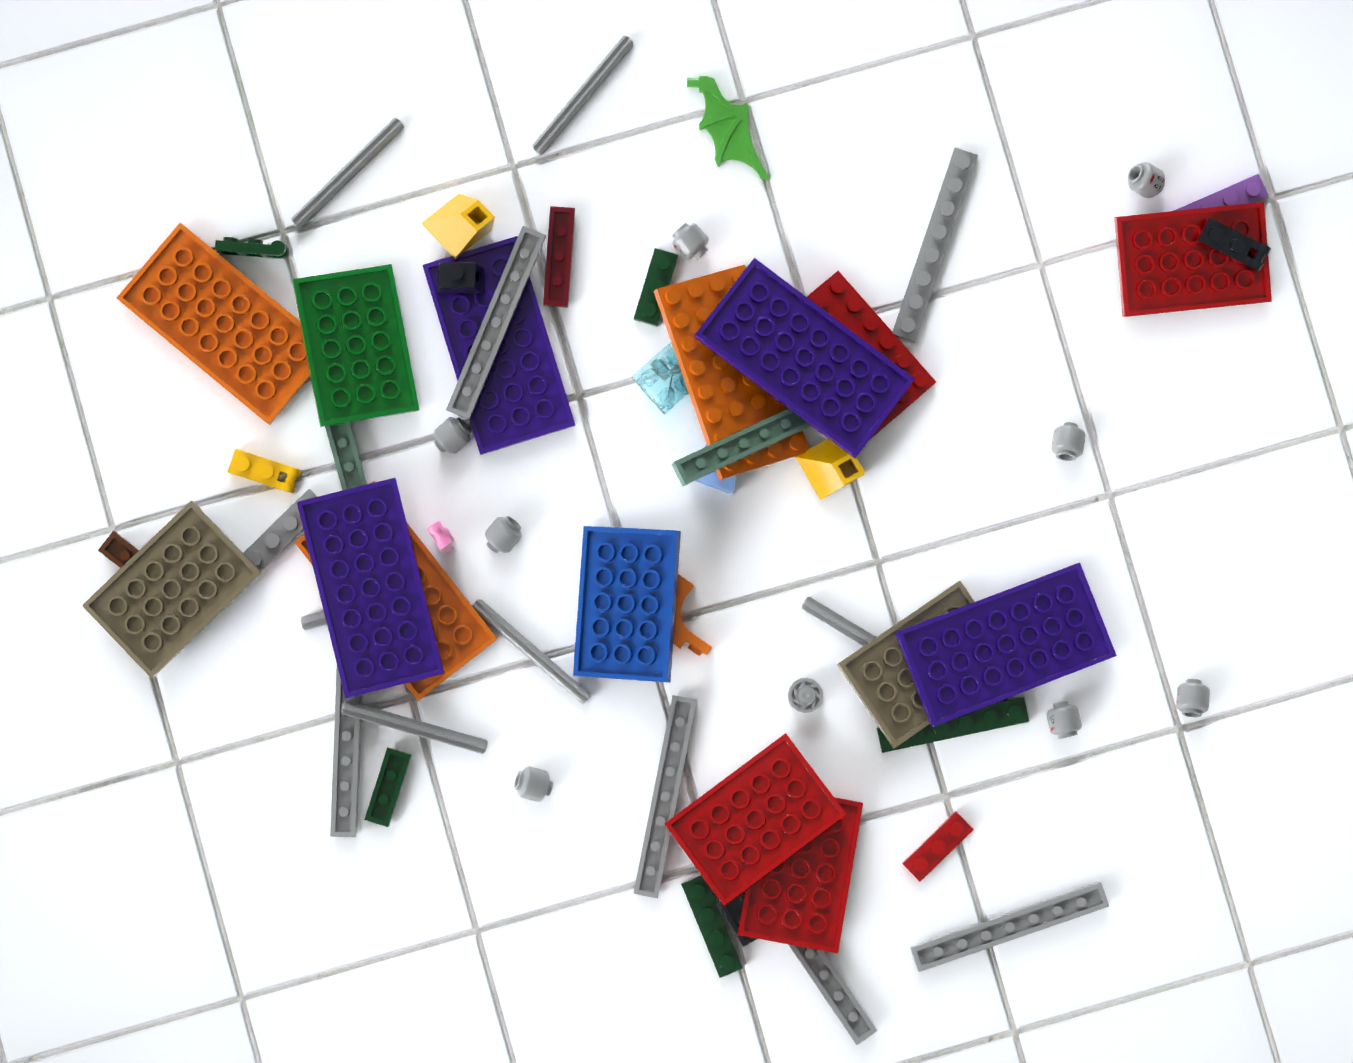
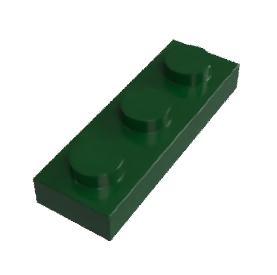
M657 248L654 249L633 320L655 327L658 326L661 311L654 291L670 285L679 257L678 254Z
M387 747L364 820L385 827L390 826L412 754Z

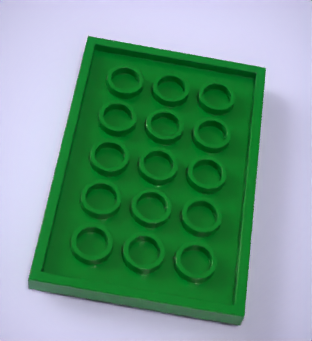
M392 264L293 279L292 283L320 428L419 411Z

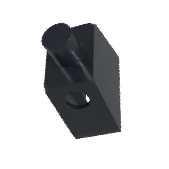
M473 262L439 263L437 267V294H484L485 269Z

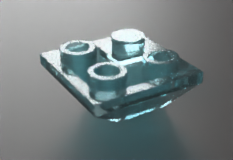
M671 342L631 377L664 415L689 394Z

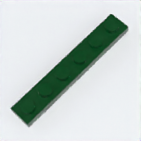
M1021 697L991 704L934 727H931L929 724L896 748L891 746L880 728H876L881 753L1022 724L1029 722L1025 699Z

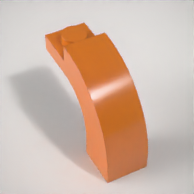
M678 574L673 644L681 649L684 643L688 642L690 644L688 649L699 657L702 653L707 655L712 646L690 632L683 623L681 616L682 604L694 585Z

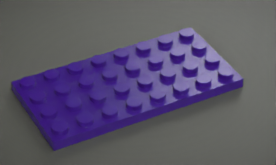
M518 236L466 251L457 259L449 256L422 265L457 381ZM473 262L485 269L484 294H437V267L439 263ZM530 277L469 420L480 455L576 426Z
M755 257L694 335L697 340L853 458L859 455L915 379Z
M396 478L298 501L297 506L345 699L444 674Z
M1080 562L895 632L931 727L1117 656Z

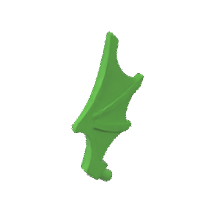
M687 77V87L699 88V93L704 95L705 113L702 121L699 123V130H706L714 141V159L717 167H720L721 162L740 161L752 167L760 179L769 181L770 177L763 168L751 141L748 125V104L734 105L728 102L722 96L715 79L712 77Z

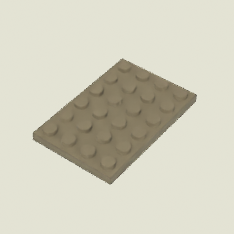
M191 500L103 584L82 607L150 678H154L255 581L262 572L203 510Z
M961 581L947 588L837 664L893 748H896L930 724L895 632L975 602Z

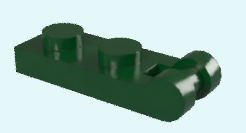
M223 237V241L216 240L215 251L223 255L285 259L289 254L288 247L279 240L272 242L271 245L263 244V241L258 239H248V243L238 242V239L233 237Z

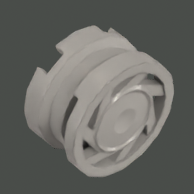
M801 678L794 681L789 687L787 694L791 706L802 713H810L818 709L824 697L819 683L809 678Z

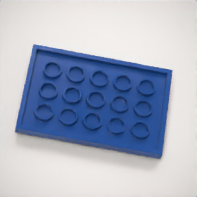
M583 526L573 676L671 683L681 531Z

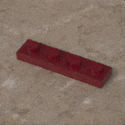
M550 206L543 306L568 308L575 208Z

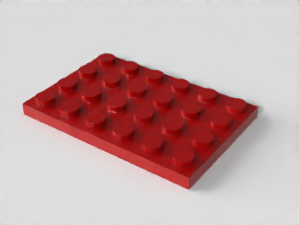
M1264 202L1114 217L1122 317L1272 302L1269 257L1265 255L1262 261L1264 265L1261 271H1256L1196 241L1207 218H1212L1268 246ZM1250 248L1247 256L1253 258L1256 251Z
M838 270L810 293L807 298L915 378L870 438L871 440L930 389L936 381Z
M785 733L664 824L721 903L726 906L847 814Z
M834 797L847 815L745 891L737 935L838 954L863 802Z

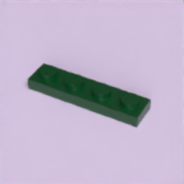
M702 875L681 883L719 978L743 969L708 883Z

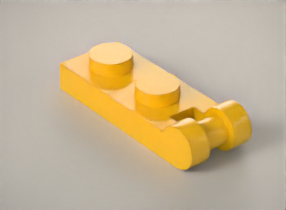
M235 449L227 472L294 494L296 489L294 484L296 478L300 477L302 470ZM281 472L287 473L285 483L279 481Z

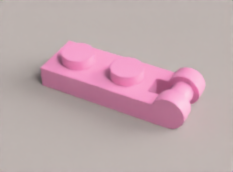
M440 521L427 528L440 551L448 553L454 549L452 543L455 539L450 531L442 526Z

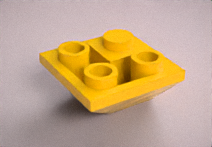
M458 194L424 220L422 225L457 259L492 231L495 216L478 199Z
M829 439L815 445L804 454L795 457L820 500L865 474L857 457L853 458Z

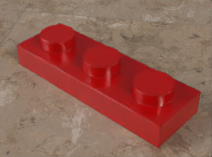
M955 811L902 864L921 882L974 829Z

